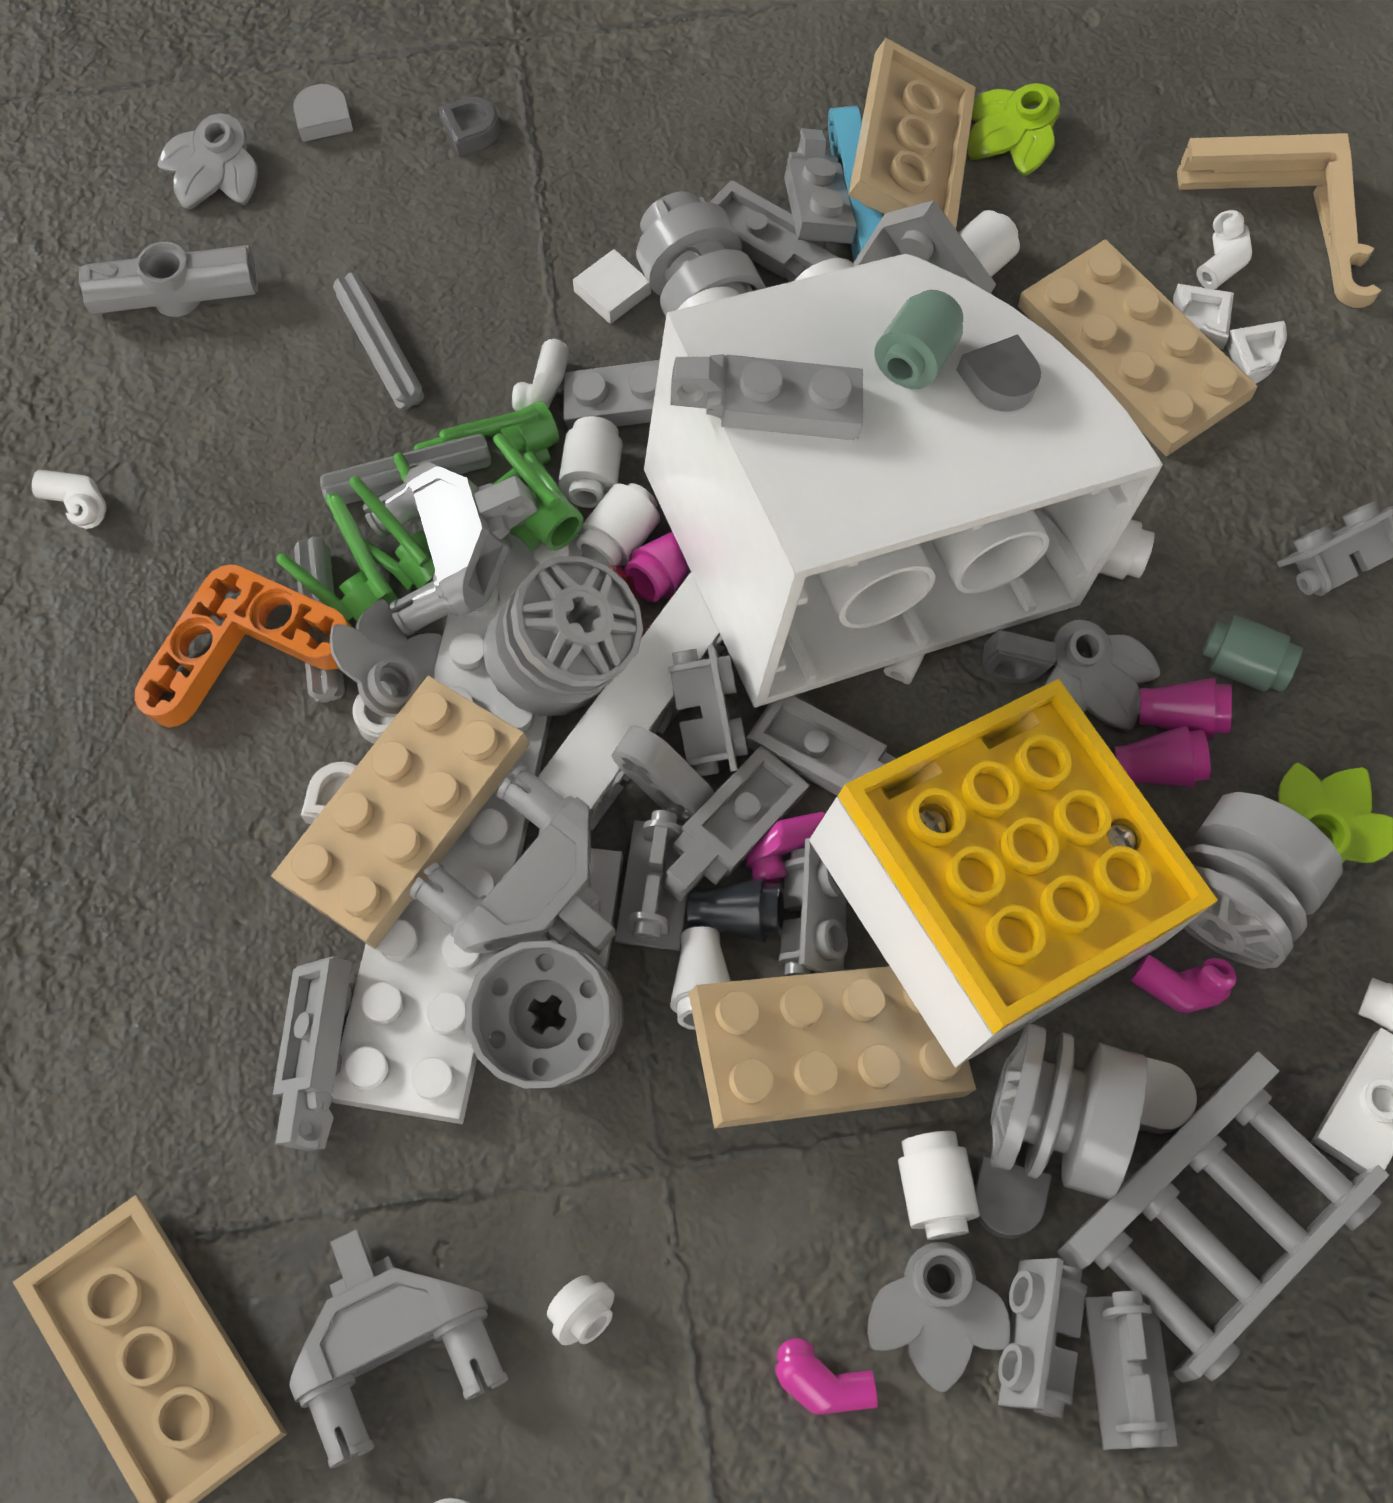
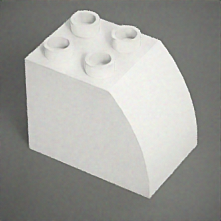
M902 254L857 266L843 258L828 259L811 266L801 273L795 281L744 294H739L738 291L730 287H713L693 295L677 310L667 312L644 471L754 708L996 632L998 629L1003 630L1079 606L1163 466L1159 457L1123 406L1094 373L1052 335L1009 304L968 280L909 254ZM926 290L945 292L952 296L962 309L964 318L961 340L929 386L921 389H909L893 383L882 373L876 363L874 350L877 341L907 299ZM1018 334L1038 361L1041 369V379L1033 398L1026 406L1015 411L995 410L984 405L974 396L956 369L963 354ZM721 354L727 356L728 354L863 369V426L859 439L846 440L721 427V418L706 414V409L670 405L671 378L675 358L710 357L711 355Z

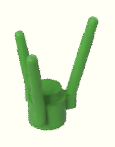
M539 401L512 413L443 429L439 433L440 437L418 443L413 449L418 450L481 434L486 438L502 433L520 454L532 451L544 465L551 462L547 449L559 444V433L548 407L544 402ZM513 468L493 483V485L513 476L519 479L522 477Z
M496 434L493 438L494 443L532 489L538 506V511L524 520V526L517 524L510 529L509 534L519 538L531 551L537 549L541 543L553 551L565 547L580 532L583 525L582 514L567 500L546 468L532 451H526L522 457L503 434Z
M398 452L394 454L393 460L405 483V476L411 468L405 456ZM352 476L349 480L350 486L400 543L395 552L400 559V562H397L374 544L364 539L373 560L396 576L408 591L415 587L419 589L432 582L436 569L426 534L423 531H417L410 535L375 493L358 476Z
M329 493L326 495V502L361 569L360 572L339 586L345 597L340 600L287 554H278L276 560L325 605L337 610L348 621L353 618L357 623L364 611L379 599H384L390 606V603L398 598L382 574H380L341 495Z

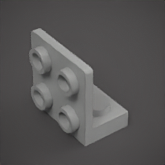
M935 200L885 213L853 263L857 266L902 254H909L960 276L990 294L996 286V283Z

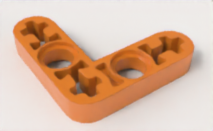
M233 564L220 566L213 570L203 581L136 686L134 700L138 709L158 725L168 728L180 726L187 722L197 711L245 634L323 670H334L339 667L332 656L330 643L322 642L319 645L307 633L308 628L311 626L315 631L330 636L331 628L335 624L353 626L337 610L246 568ZM241 590L236 600L233 598H226L224 600L225 595L229 591L238 593ZM285 604L292 606L291 617L284 626L272 630L266 628L267 617L274 608ZM214 615L220 621L223 618L224 622L219 626L210 617ZM211 633L213 641L210 649L198 658H189L188 648L193 639L201 634ZM179 665H182L190 672L188 677L180 671L176 672ZM165 691L168 693L175 692V696L170 702L166 700L159 701L160 696Z

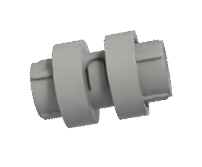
M680 191L658 199L644 213L640 223L643 234L637 246L636 257L651 289L661 296L660 306L665 317L667 312L677 310L687 299L709 288L730 287L738 291L739 294L766 288L750 257L741 251V240L725 210L719 205L706 202L703 197H698L694 193Z

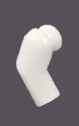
M1235 210L1224 211L1214 219L1213 229L1215 233L1212 240L1215 255L1197 269L1198 280L1205 288L1215 290L1245 267L1252 257L1249 228L1244 224L1243 215Z

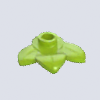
M1032 83L1022 86L1016 91L994 89L976 97L973 103L971 119L977 123L974 124L969 133V159L977 160L1010 151L1017 170L1023 176H1027L1044 163L1055 146L1052 127L1060 114V100L1056 91L1048 85ZM1033 105H1040L1035 109H1026Z
M1295 763L1285 774L1279 785V803L1288 806L1322 831L1335 846L1342 858V863L1345 860L1374 863L1384 859L1393 851V817L1371 813L1372 790L1367 769L1360 767L1339 771L1326 777L1321 782L1307 767L1300 763Z

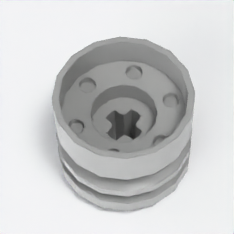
M583 556L555 557L537 565L488 623L482 644L486 670L497 690L516 707L539 716H565L586 706L606 685L610 684L615 677L622 673L636 656L643 634L640 606L627 583L608 566Z
M1244 792L1226 794L1221 797L1195 834L1196 845L1188 846L1183 851L1218 901L1183 929L1213 951L1237 963L1259 969L1277 968L1292 950L1293 942L1306 929V915L1313 914L1322 905L1342 875V858L1331 840L1311 821L1288 806L1257 794Z
M553 941L520 942L496 953L475 975L465 1002L466 1034L477 1059L498 1079L524 1089L554 1088L571 1084L596 1072L615 1051L624 1026L623 997L612 973L593 955ZM560 999L562 1003L558 1012L566 1018L564 1026H549L544 1030L542 1026L545 1023L546 1017L538 1011L542 1002L556 1003Z
M1027 1023L1021 1033L1017 1046L1005 1061L996 1090L990 1121L993 1131L991 1164L994 1167L1009 1171L1015 1163L1022 1141L1027 1142L1025 1173L1026 1176L1037 1179L1045 1169L1053 1150L1063 1153L1062 1182L1064 1187L1111 1200L1116 1196L1124 1180L1137 1139L1146 1097L1148 1060L1142 1054L1098 1043L1090 1054L1084 1069L1079 1070L1074 1068V1038L1070 1034L1061 1032L1047 1061L1043 1059L1046 1029L1042 1026Z

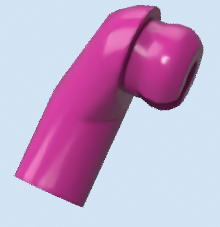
M818 812L777 821L745 859L746 867L752 868L753 879L765 877L768 884H773L780 881L781 878H785L787 869L781 857L792 850L804 848L805 839L811 838L826 813Z
M1147 954L1137 966L1130 981L1175 1011L1190 1013L1217 1006L1224 1002L1230 996L1231 988L1236 984L1237 976L1234 968L1227 961L1219 958L1207 959L1203 966L1177 973Z
M801 1338L789 1339L778 1348L776 1355L778 1364L776 1365L775 1372L779 1383L784 1390L809 1412L822 1415L877 1408V1393L872 1370L834 1375L814 1356V1346L809 1341Z

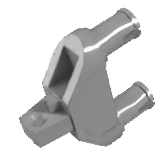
M424 461L409 470L405 476L404 484L379 497L402 525L419 516L421 517L436 569L432 582L390 603V609L395 612L392 614L393 619L405 635L411 636L421 628L450 613L455 616H465L482 607L487 602L497 584L509 552L506 535L510 533L511 528L538 511L533 491L521 479L513 476L495 485L489 483L477 487L469 479ZM364 504L363 510L368 513L365 517L374 532L380 537L389 535L390 531L373 512L369 513L371 510Z
M521 764L511 772L517 778L514 781L515 784L506 777L497 792V797L509 803L540 828L537 839L487 896L483 895L478 898L445 871L438 862L431 864L423 872L429 877L428 880L440 889L442 893H438L418 877L410 890V896L415 900H419L453 929L451 936L454 938V943L467 953L502 951L520 942L550 941L552 938L559 944H562L572 934L599 955L616 933H614V927L592 909L600 898L591 890L590 806L580 798H573L571 795L564 799L530 772L526 765Z
M357 1229L330 1242L343 1279L330 1285L333 1297L326 1301L296 1361L289 1384L295 1402H300L301 1408L309 1407L329 1459L327 1462L330 1469L352 1461V1456L355 1454L362 1456L374 1448L373 1441L369 1439L350 1389L356 1383L354 1378L435 1339V1341L443 1340L464 1391L462 1394L465 1401L486 1393L476 1369L477 1362L487 1387L491 1386L492 1389H495L508 1380L507 1374L503 1372L483 1324V1320L488 1317L486 1312L488 1305L483 1293L443 1280L395 1268L389 1256L375 1262L365 1235L362 1232L359 1233Z

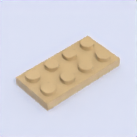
M885 38L874 55L848 196L860 201L864 206L883 214L935 200L956 229L976 87Z
M1106 239L1021 292L1018 307L1036 325L1052 335L1094 373L1128 412L1140 431L1166 457L1250 401L1256 391L1257 385Z
M427 676L271 877L367 945L376 949L413 900L410 896V890L417 878L420 877L424 882L428 880L429 877L423 871L435 862L441 863L530 745V741L524 732L439 681Z
M890 966L696 985L688 993L714 1129L960 1098L976 1090L969 1060L956 1068L954 1067Z
M137 1195L133 1196L13 1281L139 1503H198L288 1434L143 1198Z

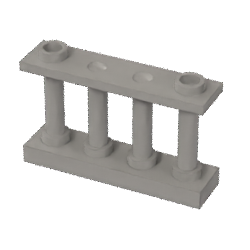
M1259 1051L1242 1064L1196 1110L1191 1118L1119 1188L1116 1196L1111 1200H1107L1057 1251V1254L1069 1266L1081 1270L1093 1261L1102 1270L1109 1266L1132 1291H1141L1143 1302L1146 1305H1150L1151 1310L1191 1350L1171 1371L1182 1383L1198 1379L1203 1374L1212 1382L1224 1373L1241 1353V1350L1233 1342L1343 1224L1352 1231L1372 1215L1381 1204V1200L1373 1192L1389 1176L1380 1165H1377L1350 1181L1268 1103L1273 1097L1263 1089L1279 1070ZM1233 1118L1242 1126L1249 1122L1331 1201L1305 1230L1223 1150L1227 1144L1217 1134ZM1187 1165L1196 1173L1203 1169L1286 1250L1259 1279L1176 1198L1180 1191L1171 1181ZM1141 1212L1150 1221L1157 1217L1238 1299L1237 1303L1211 1330L1129 1247L1133 1240L1123 1230Z

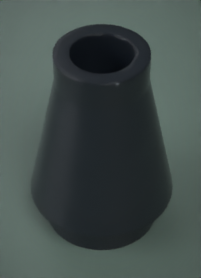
M762 877L717 888L691 890L689 892L687 917L690 928L699 926L711 927L718 930L719 933L760 942H766L768 936H782L785 916L782 884H768L766 878Z

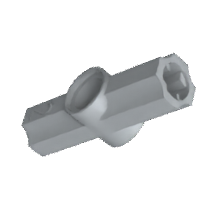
M158 242L145 248L138 258L85 264L79 267V284L82 290L83 302L90 314L155 307L164 315L179 317L196 309L201 301L255 295L258 292V276L254 256L249 245L185 252L179 245L172 242Z

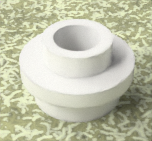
M587 1275L580 1276L569 1282L554 1297L547 1310V1317L554 1324L552 1329L554 1337L562 1345H570L577 1341L581 1344H587L593 1341L606 1329L612 1319L613 1313L610 1308L614 1301V1292L606 1283H595Z

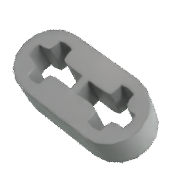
M630 726L611 755L618 767L663 810L675 813L677 818L684 822H687L714 794L709 784L666 741L644 728Z

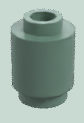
M926 290L905 301L877 341L874 350L875 360L879 369L890 381L905 388L921 389L929 386L935 380L963 335L964 317L958 302L949 294L939 290Z
M1233 614L1227 624L1219 621L1215 622L1203 648L1202 655L1211 658L1208 671L1264 693L1269 688L1283 693L1298 666L1303 647L1291 643L1290 635Z

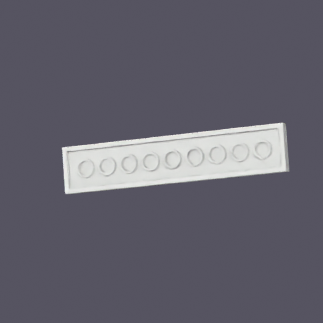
M507 534L506 540L509 552L490 598L482 607L465 616H455L450 613L447 617L434 669L435 680L524 732L530 741V745L506 775L514 784L517 778L511 772L521 764L526 765L535 776H539L552 716H539L520 709L497 690L485 667L482 644L490 620L537 565L558 556L584 557V549L581 551L576 547V542L581 534H577L568 545L555 551L549 550L543 543L537 549L531 551L519 538ZM506 777L440 863L445 871L478 898L483 895L487 896L522 856L529 820L509 803L497 797V792ZM429 880L426 881V883L429 886H431L435 891H437L438 893H442V891L438 889L435 885H433ZM413 898L376 949L367 944L365 945L339 1049L342 1064L340 1072L335 1076L333 1094H331L333 1097L332 1102L463 1124L477 1057L466 1034L465 1002L475 975L496 953L501 951L487 953L464 952L454 943V938L451 936L453 929L419 900Z

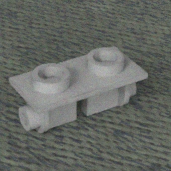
M1378 501L1368 503L1342 516L1346 526L1334 533H1331L1329 526H1325L1295 540L1294 544L1298 551L1277 562L1278 566L1282 567L1292 563L1297 564L1300 574L1296 577L1297 585L1305 595L1314 593L1322 596L1328 593L1330 590L1359 576L1349 556L1352 553L1362 572L1368 571L1393 558V506L1381 509Z
M714 644L708 645L710 659L698 660L697 649L684 650L672 653L674 665L668 667L677 710L696 706L701 707L703 718L679 722L686 755L685 761L689 765H693V769L700 776L719 773L717 761L729 759L731 772L737 771L739 768L737 756L748 755L742 718H729L725 696L726 694L737 692L730 655L718 657L717 648Z
M656 810L652 812L651 820L646 822L634 820L615 943L680 951L688 895L680 902L661 885L668 876L667 870L681 856L672 849L683 826L676 824L677 815L673 812Z
M810 838L805 839V849L792 850L791 860L784 862L787 869V874L784 878V909L789 912L802 910L801 918L783 921L781 951L778 963L785 967L784 976L811 974V970L817 973L844 971V955L848 947V938L845 930L847 899L810 843Z
M1062 1259L1019 1260L1018 1272L1012 1281L1009 1292V1303L1012 1309L1009 1345L1002 1352L998 1367L1001 1383L998 1405L1034 1409V1413L1061 1419L1063 1418L1064 1405H1072L1073 1402L1072 1394L1078 1353L1056 1347V1336L1060 1334L1071 1338H1080L1085 1295L1088 1288L1087 1285L1081 1283L1082 1270L1063 1265L1064 1260Z
M1120 1291L1112 1293V1296L1085 1297V1310L1103 1450L1176 1447L1177 1439L1160 1319L1151 1310V1306L1143 1302L1141 1291Z

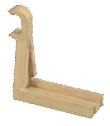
M1348 133L1190 138L1187 145L1188 148H1186L1181 165H1179L1177 170L1179 190L1316 186L1313 195L1329 256L1333 288L1337 299L1344 305L1353 308L1367 307L1375 301L1381 289L1374 284L1367 287L1357 285L1353 281L1351 265L1363 266L1375 248L1366 244H1358L1352 159Z

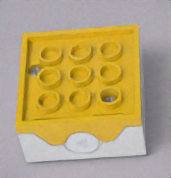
M1060 679L1052 681L846 783L809 839L955 1068L1024 1028L1027 1023L1036 1021L1156 950L1218 901Z

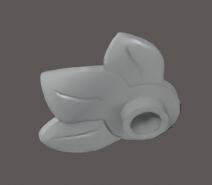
M225 113L210 115L199 123L196 130L184 132L173 137L163 148L158 161L160 169L175 173L174 191L181 206L186 211L199 205L219 188L234 202L244 206L253 194L258 176L257 164L246 151L247 134L244 127L235 117ZM225 134L221 141L213 143L218 136Z
M379 599L359 617L355 628L343 624L333 625L330 634V647L332 656L340 670L357 682L359 694L366 706L381 716L396 717L427 676L435 679V665L442 636L436 633H425L407 639L406 635L394 621L393 611L384 599ZM380 680L389 685L392 695L383 688Z
M1074 620L1066 623L1057 630L1051 641L1056 643V661L1053 664L1055 667L1049 675L1046 684L1060 679L1083 713L1088 710L1107 725L1123 731L1131 730L1135 726L1140 713V688L1138 685L1150 682L1160 676V669L1155 657L1140 641L1129 635H1107L1100 626L1087 620ZM1077 640H1082L1087 644L1091 652L1090 658H1084L1077 652Z
M934 1242L919 1248L913 1253L907 1262L904 1278L893 1281L879 1290L871 1306L867 1334L870 1347L874 1351H889L907 1345L908 1355L919 1375L934 1390L946 1392L964 1373L973 1345L989 1350H1004L1009 1345L1010 1322L1009 1314L999 1294L976 1281L975 1270L968 1256L952 1244ZM932 1266L942 1267L950 1277V1286L945 1293L935 1292L928 1284L927 1274Z

